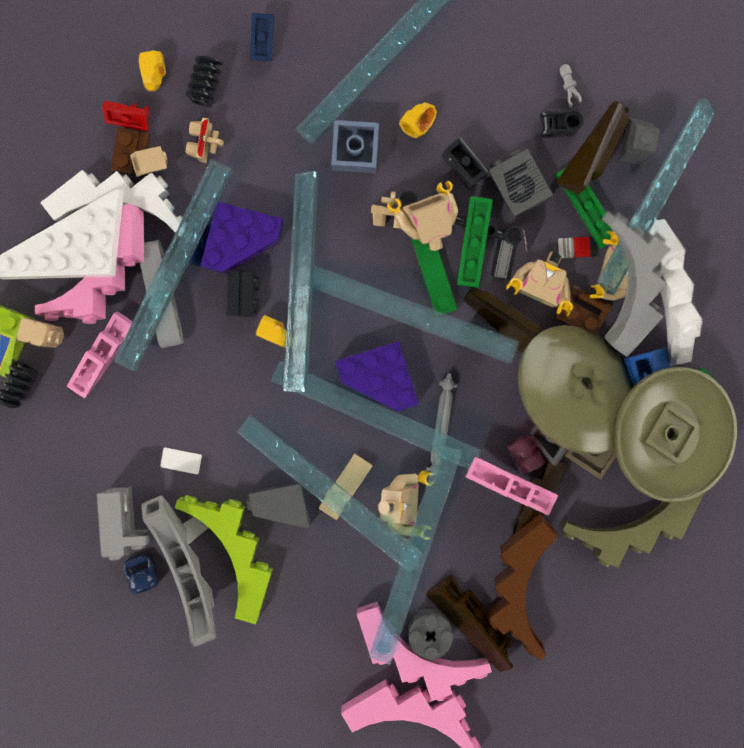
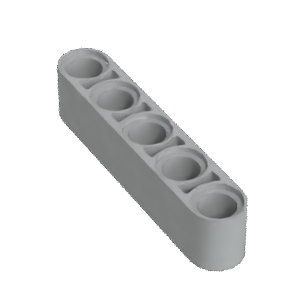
M160 240L144 243V262H140L158 343L162 349L183 344L184 337Z

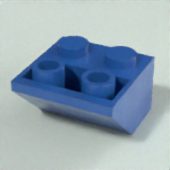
M665 347L622 358L633 388L648 375L662 369L671 368Z

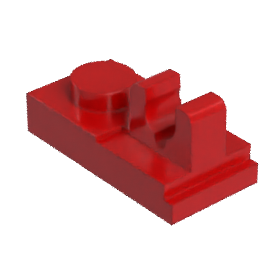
M104 101L102 110L105 123L148 132L149 106L145 105L144 109L137 108L136 103H133L130 107L125 104Z

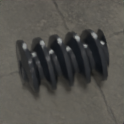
M199 55L195 58L197 64L192 68L195 73L190 75L192 81L188 83L190 90L186 91V96L197 105L211 108L212 104L207 102V99H214V96L209 91H216L217 89L211 83L219 82V79L214 74H221V70L216 68V65L221 66L223 64L213 57Z
M14 360L18 364L17 366H9L13 374L5 373L9 381L0 382L5 387V389H0V404L8 408H19L21 406L19 400H24L26 397L23 392H29L30 388L28 385L34 383L31 377L38 376V372L33 367L18 360Z

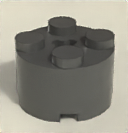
M434 608L420 609L412 615L408 624L409 643L417 655L428 660H435L443 656L450 649L453 642V632L448 618L442 611ZM429 631L431 633L434 631V634L426 635V632Z

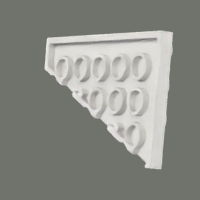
M120 189L109 192L1 254L0 279L115 277L124 192Z

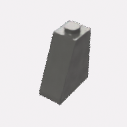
M630 118L624 129L618 161L636 165L643 163L656 152L660 129L649 121Z
M302 481L251 491L249 498H246L247 508L249 511L252 510V514L255 517L302 528H308L311 525Z

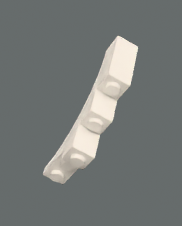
M82 170L41 202L53 220L59 222L109 192L120 189L124 192L123 205L133 204L139 209L157 216L166 222L181 238H185L187 234H190L186 229L189 225L181 215L177 217L173 213L175 207L166 198L170 195L166 190L168 184L161 176L156 177L152 172L134 185L126 174L122 176L117 171L100 184L92 173L89 175Z
M665 219L643 223L642 233L645 230L651 234L658 232L667 240L664 244L671 249L655 268L663 274L661 279L667 283L661 290L666 318L667 355L670 366L685 364L692 360L695 337L700 336L702 318L691 302L694 285L683 269L685 249Z

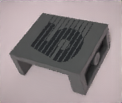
M518 149L508 156L510 159L504 162L498 160L489 166L487 178L492 177L509 208L507 214L510 220L549 200L553 196L528 149L522 152Z

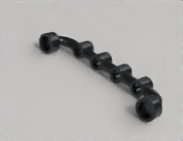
M410 190L402 192L399 198L401 207L403 208L417 202V195ZM457 216L454 224L462 226L465 231L467 218ZM489 224L488 229L493 230V235L487 234V239H501L509 245H517L523 239V231L517 226H512L504 232L498 230L495 225Z

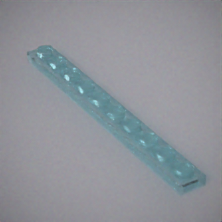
M418 0L297 126L296 132L312 146L331 127L334 120H337L451 0Z
M699 99L638 209L627 226L630 229L635 226L642 233L645 230L650 232L715 115L707 99ZM620 241L597 280L601 288L610 295H615L628 271L625 252Z
M210 160L114 362L132 371H137L233 172L231 168Z
M316 172L295 174L284 392H307L318 174Z
M315 265L306 286L509 364L512 363L519 342Z
M279 361L271 379L274 383L467 469H470L474 458H478L482 451L285 362Z
M253 415L248 416L237 432L240 436L406 571L410 572L424 554L421 550Z
M443 444L440 445L369 657L387 664L391 663L462 454L461 450Z

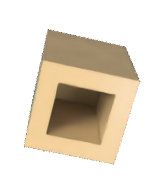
M161 146L136 151L130 155L137 177L150 174L151 172L163 171L167 168L168 159Z

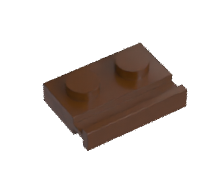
M117 127L110 171L136 176L130 155L136 151L148 149L151 135L148 132L144 133Z

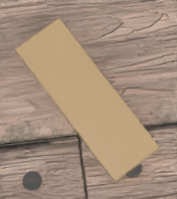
M354 453L319 506V509L337 520L373 465Z

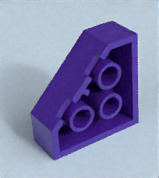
M217 201L200 266L207 270L228 274V271H233L238 266L259 256L262 252L278 245L284 227L283 219Z
M399 341L335 361L342 383L396 411L419 405Z

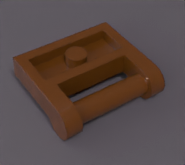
M573 284L570 288L571 303L573 305L570 315L567 316L566 310L562 309L560 314H556L555 319L568 326L580 327L597 335L613 304L598 298H590V294L581 290L580 286ZM576 296L600 309L599 314L596 315L572 302L574 297Z

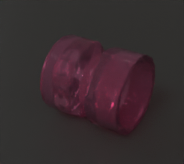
M532 434L520 437L506 446L510 456L516 458L515 465L520 474L531 472L546 462L541 451L535 449L537 444Z

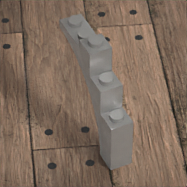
M607 212L602 220L611 227L622 244L628 266V286L622 309L604 338L615 349L628 357L664 317L657 311L660 307L652 301L667 284L661 279L663 274L655 267L671 249L664 244L667 240L658 232L651 234L645 230L642 233L635 226L630 229L626 226L629 221L622 215L617 213L614 216Z
M163 495L143 503V521L159 544L178 587L188 622L191 643L196 647L215 639L216 633L212 607L215 606L212 589L202 577L199 558L187 542L186 527Z

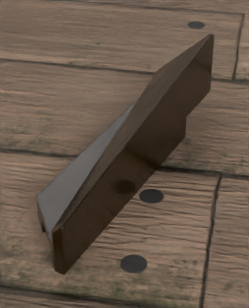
M617 101L610 105L557 180L558 185L579 195L587 188L590 179L595 181L603 175L630 119V114H628L630 108Z
M471 287L464 297V301L521 354H523L529 342L545 330L487 291L483 292L477 287Z
M546 457L540 476L531 475L529 482L556 493L569 465L559 461L557 465L553 466ZM521 503L511 537L539 514L543 516L545 514Z
M450 574L426 593V596L498 671L502 672L513 668V663L509 661L507 652L511 648L510 639L499 629L495 630L488 620L489 612L470 589L462 592L454 577Z

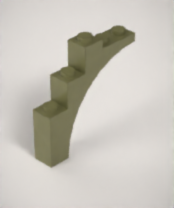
M704 493L696 498L682 502L662 501L645 516L620 526L591 528L561 520L558 527L564 531L563 536L573 541L575 538L583 541L582 545L591 550L595 549L593 554L599 558L598 563L608 568L611 565L618 568L628 547L639 554L642 551L650 554L659 534L670 540H673L674 537L682 540Z

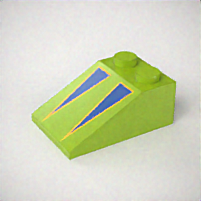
M0 305V375L6 377L5 373H13L9 366H16L14 360H18L25 343L17 340L16 337L21 320L23 318L34 320L35 318Z

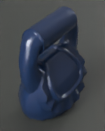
M143 553L125 561L123 573L129 582V589L132 594L136 595L158 586V576L155 572L154 560L150 555ZM148 561V567L130 573L129 568Z

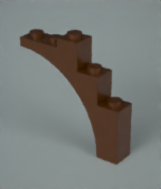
M539 514L500 545V558L508 567L494 577V590L502 599L488 609V620L495 630L499 629L503 634L510 631L516 640L520 639L524 643L526 651L531 656L535 655L539 661L547 655L545 646L533 630L526 613V590L530 575L538 559L558 538L556 530L542 514Z

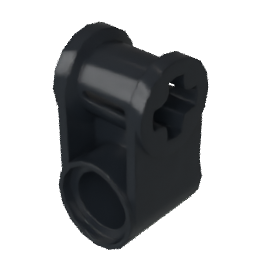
M574 110L540 113L539 117L542 119L540 137L553 138L575 135L583 125L584 119L582 114ZM567 120H574L577 127L568 126Z

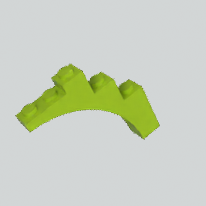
M190 495L180 497L176 501L175 509L194 516L208 526L221 540L230 555L238 583V603L235 618L256 624L273 568H269V565L264 562L257 561L252 563L260 538L256 537L255 533L243 530V532H239L246 506H242V502L229 499V501L222 503L221 508H218L217 503L210 501L201 503L197 501L196 497Z

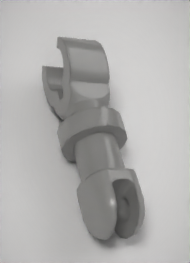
M564 64L560 67V75L565 83L563 88L568 94V105L572 108V95L579 100L580 105L582 99L575 88L577 84L572 79L570 66Z

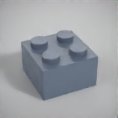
M334 120L332 171L376 174L379 123Z

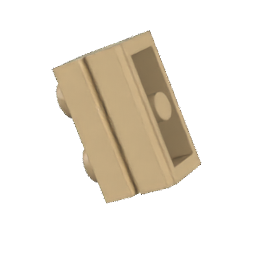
M23 318L16 337L17 340L37 346L56 348L62 343L64 333L60 326L40 320Z

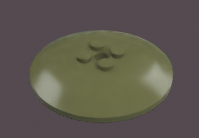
M555 326L539 333L523 351L518 370L521 397L530 417L549 439L570 451L582 454H598L614 448V431L617 416L625 398L633 389L622 358L601 337L580 327ZM582 380L587 383L588 389L582 384Z
M671 367L656 371L634 386L619 410L614 431V445L618 463L628 481L636 489L649 497L665 502H682L696 498L712 488L727 470L735 451L737 421L733 405L727 393L709 375L695 369ZM670 428H673L674 435L671 439H668L667 432Z

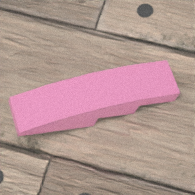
M115 312L105 330L99 333L91 349L84 354L67 387L85 399L103 376L136 323L120 312Z
M477 457L474 458L466 475L467 478L548 516L558 497L557 494Z

